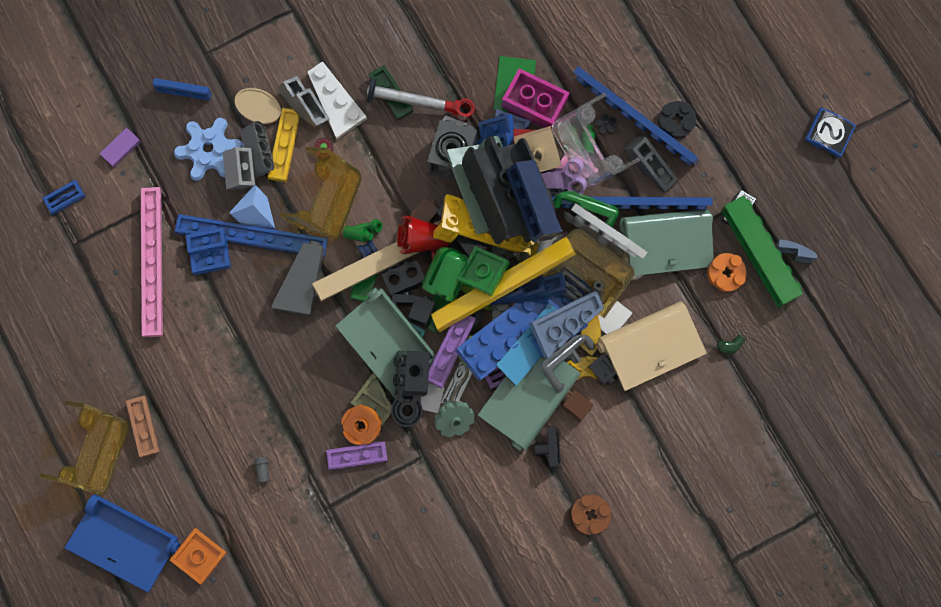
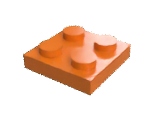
M194 528L171 557L170 561L200 585H203L227 552L197 528Z

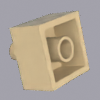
M551 126L514 137L515 144L521 138L527 141L540 172L562 166Z

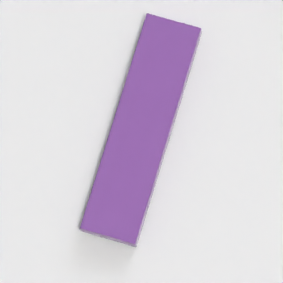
M469 315L450 326L429 369L428 383L443 389L459 356L455 349L466 341L476 318Z

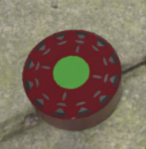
M320 138L315 142L314 148L318 156L325 158L333 153L334 147L330 139Z

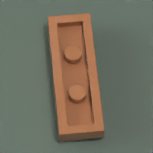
M141 396L127 400L126 404L139 457L144 458L160 453L147 397Z

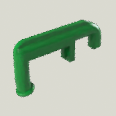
M574 191L560 192L553 200L555 208H560L562 201L566 200L574 204L576 203L583 209L608 217L605 223L610 227H613L619 213L617 207Z

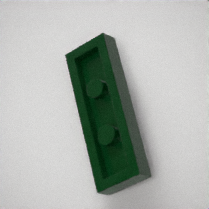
M385 65L368 74L370 79L371 77L372 79H377L376 86L401 91ZM384 99L398 121L414 112L410 104Z

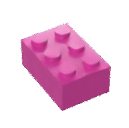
M519 68L502 99L501 108L527 119L542 128L551 126L553 130L568 101L569 92Z

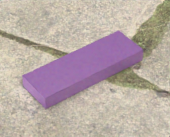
M385 441L326 450L329 470L388 462Z

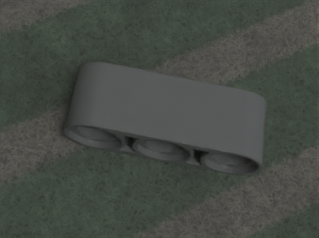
M255 121L241 129V137L244 148H251L254 177L260 178L274 170V161L265 126L260 121Z

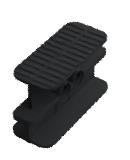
M494 136L487 137L484 142L485 147L479 149L469 147L462 158L463 170L466 173L468 182L495 244H501L503 240L519 235L523 236L525 242H530L532 239L517 200L510 197V195L514 197L515 195L506 170L516 162L534 160L532 151L524 138L519 139L516 144L499 148ZM544 183V186H545V188H546V191H547V194H548V196H549L550 202H551V204H552V206H553V209H554V212H555V214H556V211H555L556 208H555V206H554V202H553V200L551 199V195L549 194V191H548V189H547V187H546V184Z

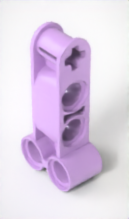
M577 157L568 160L563 168L541 172L547 188H561L583 194L587 187L585 178L579 176L584 168V164ZM570 164H576L579 170L572 171L569 167ZM573 183H580L582 189L576 190L573 187Z

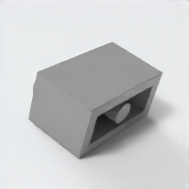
M234 147L224 151L223 161L226 189L243 190L254 186L255 179L251 148Z

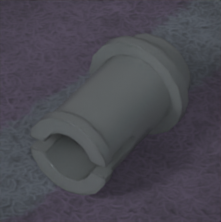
M266 457L256 458L255 463H253L256 466L257 483L270 481L267 465L269 461H267Z

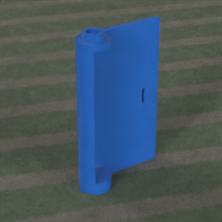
M93 494L85 506L84 511L86 513L64 548L149 593L171 554H175L180 546L178 542L179 537L97 494Z

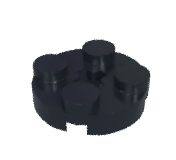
M673 101L663 106L658 123L659 127L672 138L680 139L688 136L693 131L697 118L695 111L688 102ZM675 116H679L682 119L679 124L672 120Z

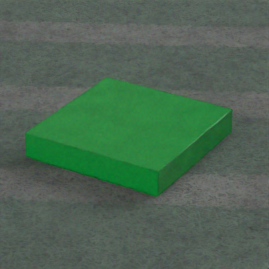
M475 246L467 259L465 269L457 280L492 297L510 262Z

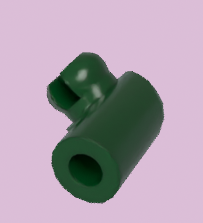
M737 335L732 342L719 341L716 347L723 354H734L746 340L741 335Z

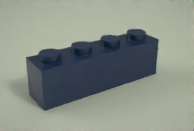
M535 160L514 163L506 170V174L532 242L551 240L560 234L562 230Z

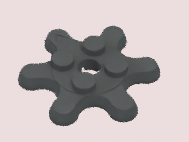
M566 211L564 212L563 218L576 227L575 232L585 239L588 236L592 238L591 243L602 250L605 247L618 256L624 253L623 250Z

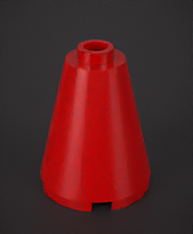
M404 215L401 217V220L404 221L402 225L398 226L397 245L402 248L399 251L401 254L435 250L440 247H448L451 244L433 238L434 230L438 225Z

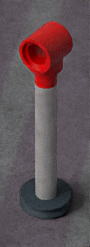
M372 77L367 89V102L372 103L374 97L452 113L453 117L462 122L469 121L475 110L473 102L469 99L450 102L376 86L377 79H372ZM466 107L469 110V113H462L460 111V108Z

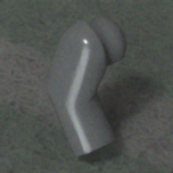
M596 281L594 283V291H597L603 303L604 285L601 281Z

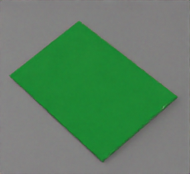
M500 56L493 110L499 109L509 112L501 108L502 99L519 68L535 76L536 60Z

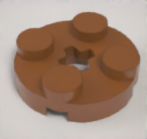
M585 495L578 499L572 507L571 518L573 525L582 534H599L610 523L611 509L601 497ZM586 511H595L596 519L588 520V515L585 514Z

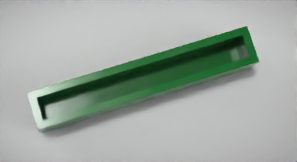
M743 195L724 205L721 213L728 221L730 228L778 309L798 299L803 294L802 287L798 281L794 280L791 268L787 264L785 265L782 260V254L772 243L773 240L769 232H766L763 228L761 218L754 213L751 201Z

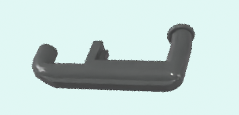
M573 336L563 346L553 352L548 359L542 361L541 370L556 390V393L562 392L565 384L558 380L552 369L568 356L574 364L579 363L581 359L575 349L582 343L586 345L588 350H594L595 343L589 336Z

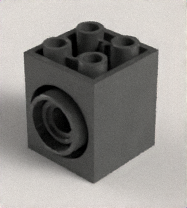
M440 120L427 161L428 174L457 182L445 151L447 149L476 145L477 130L470 125H458L452 120Z

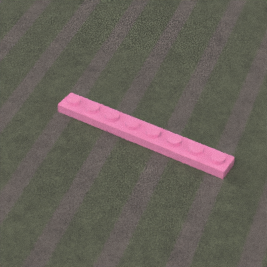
M160 187L141 188L143 338L163 337L162 204Z

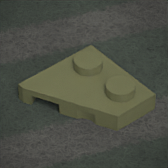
M373 373L350 403L354 407L362 404L372 408L381 418V427H383L392 415V406L376 375Z

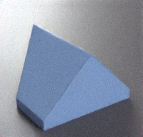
M256 185L229 212L242 225L275 228L268 198Z

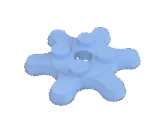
M217 118L213 126L206 130L201 129L197 122H189L186 125V131L191 136L189 144L178 146L174 150V156L177 159H190L193 161L190 177L194 181H200L208 169H215L220 176L225 177L223 152L234 147L244 148L242 140H229L225 138L224 132L228 124L224 118ZM205 145H213L211 152H204Z

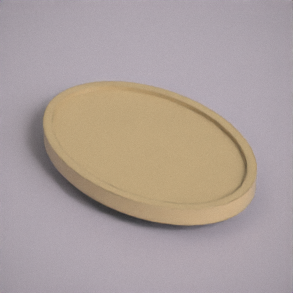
M246 88L239 91L235 96V105L238 111L251 122L260 121L263 125L276 122L281 116V108L278 101L264 90Z

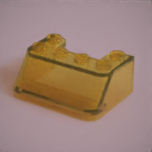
M573 229L565 237L570 241L576 255L541 275L547 277L558 274L564 267L593 288L596 281H601L604 285L602 303L604 309L597 315L605 319L633 279L635 274L634 268L583 230Z

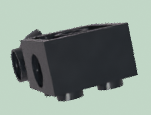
M397 351V355L394 356V366H396V374L393 375L395 401L392 404L391 413L394 421L400 426H413L422 417L421 396H426L428 392L430 352ZM405 405H407L410 410L408 415L406 416L402 413V408Z

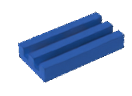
M75 179L42 199L53 216L86 196ZM76 187V189L72 190L71 192H69V193H67V194H64V195L60 196L58 199H56L55 201L49 203V201H51L52 199H54V198L58 197L59 195L65 193L66 191H68V190H70V189Z

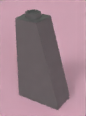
M309 241V244L303 243L272 304V309L306 316L313 315L316 292L312 283L319 280L325 250L323 246H320L319 242Z

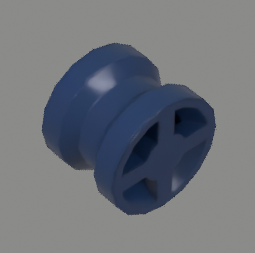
M368 240L365 245L357 246L362 258L378 251L372 240Z

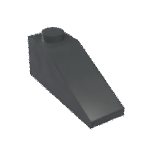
M635 137L623 148V151L632 163L663 192H666L678 180L646 137Z

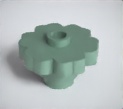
M447 401L440 407V413L434 416V424L437 430H440L441 435L452 437L455 434L460 436L464 432L469 431V425L474 423L475 415L467 403Z

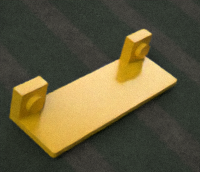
M449 194L444 199L442 221L433 234V238L449 243L459 234L525 255L521 262L535 255L539 242H525L522 235L505 239L501 244H495L490 232L476 234L464 200Z

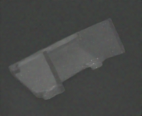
M606 93L560 117L552 124V131L567 159L570 160L573 157H577L583 161L584 168L579 176L585 178L587 187H592L642 160L639 156L623 164L622 160L616 155H611L604 159L586 125L595 118V111L591 104L606 97ZM571 164L574 171L579 170L576 164Z

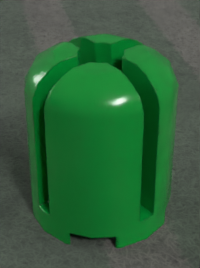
M440 247L436 251L421 285L423 286L422 288L433 295L437 294L446 297L445 300L455 301L464 285L457 278L465 269L469 257L456 249Z

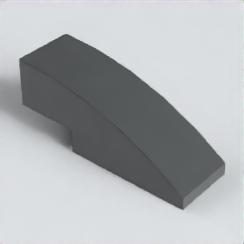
M298 76L282 82L277 88L290 107L313 127H317L330 120L310 88L305 89Z

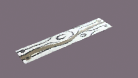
M462 361L441 401L442 404L447 401H459L471 377L472 372L463 365Z

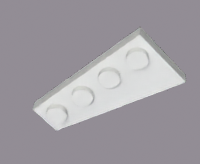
M323 61L308 71L309 78L321 105L330 118L329 124L336 140L367 120L365 114Z

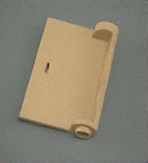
M681 301L598 338V343H596L599 352L609 356L624 391L707 354L685 304Z

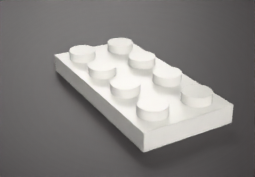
M576 203L571 209L577 214V219L634 258L636 255L644 258L648 253Z

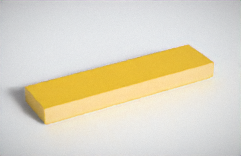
M282 108L272 153L274 170L268 173V180L287 183L300 116L293 109Z

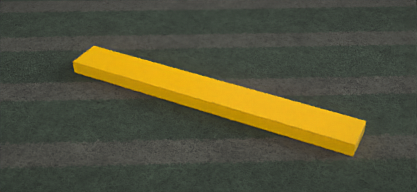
M565 237L505 271L492 297L474 289L432 313L431 316L439 332L445 330L576 255L568 238Z

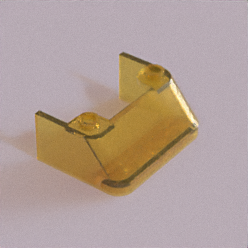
M306 147L305 151L317 159L315 173L322 179L310 212L300 210L297 214L280 213L279 216L299 229L325 238L337 239L342 233L360 186L361 173L327 148Z
M66 401L65 405L81 410L78 423L80 427L88 430L75 467H63L58 477L42 473L39 477L92 494L103 495L107 492L129 429L128 422L121 417L90 405Z

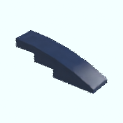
M562 272L547 277L539 275L489 305L525 302L567 293L565 276Z

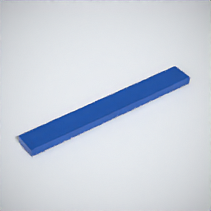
M178 214L175 234L186 236L223 227L228 243L295 254L299 253L303 243L309 244V241L319 242L320 246H323L325 249L323 258H325L328 238Z

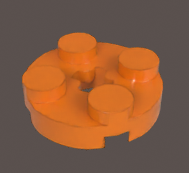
M731 253L720 254L708 266V280L722 292L734 291L745 283V264L738 255ZM725 268H728V270L731 271L729 278H727V275H723L722 271H724Z
M362 404L349 409L342 417L343 434L348 441L355 445L369 444L378 437L382 420L372 408ZM357 421H363L365 428L359 429Z

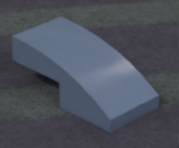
M781 239L776 243L775 248H778L781 253L794 254V261L813 263L817 259L815 252L798 243Z

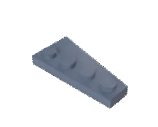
M597 291L590 292L529 323L545 359H548L553 352L563 346L571 336L575 335L582 326L591 321L604 309Z

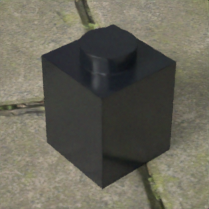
M416 296L408 316L410 322L428 328L432 320L431 314L437 308L435 302H433L434 300L428 296Z

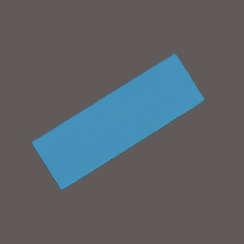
M549 303L536 319L556 310V308ZM530 326L497 363L501 371L516 386L541 357L532 343L535 336Z

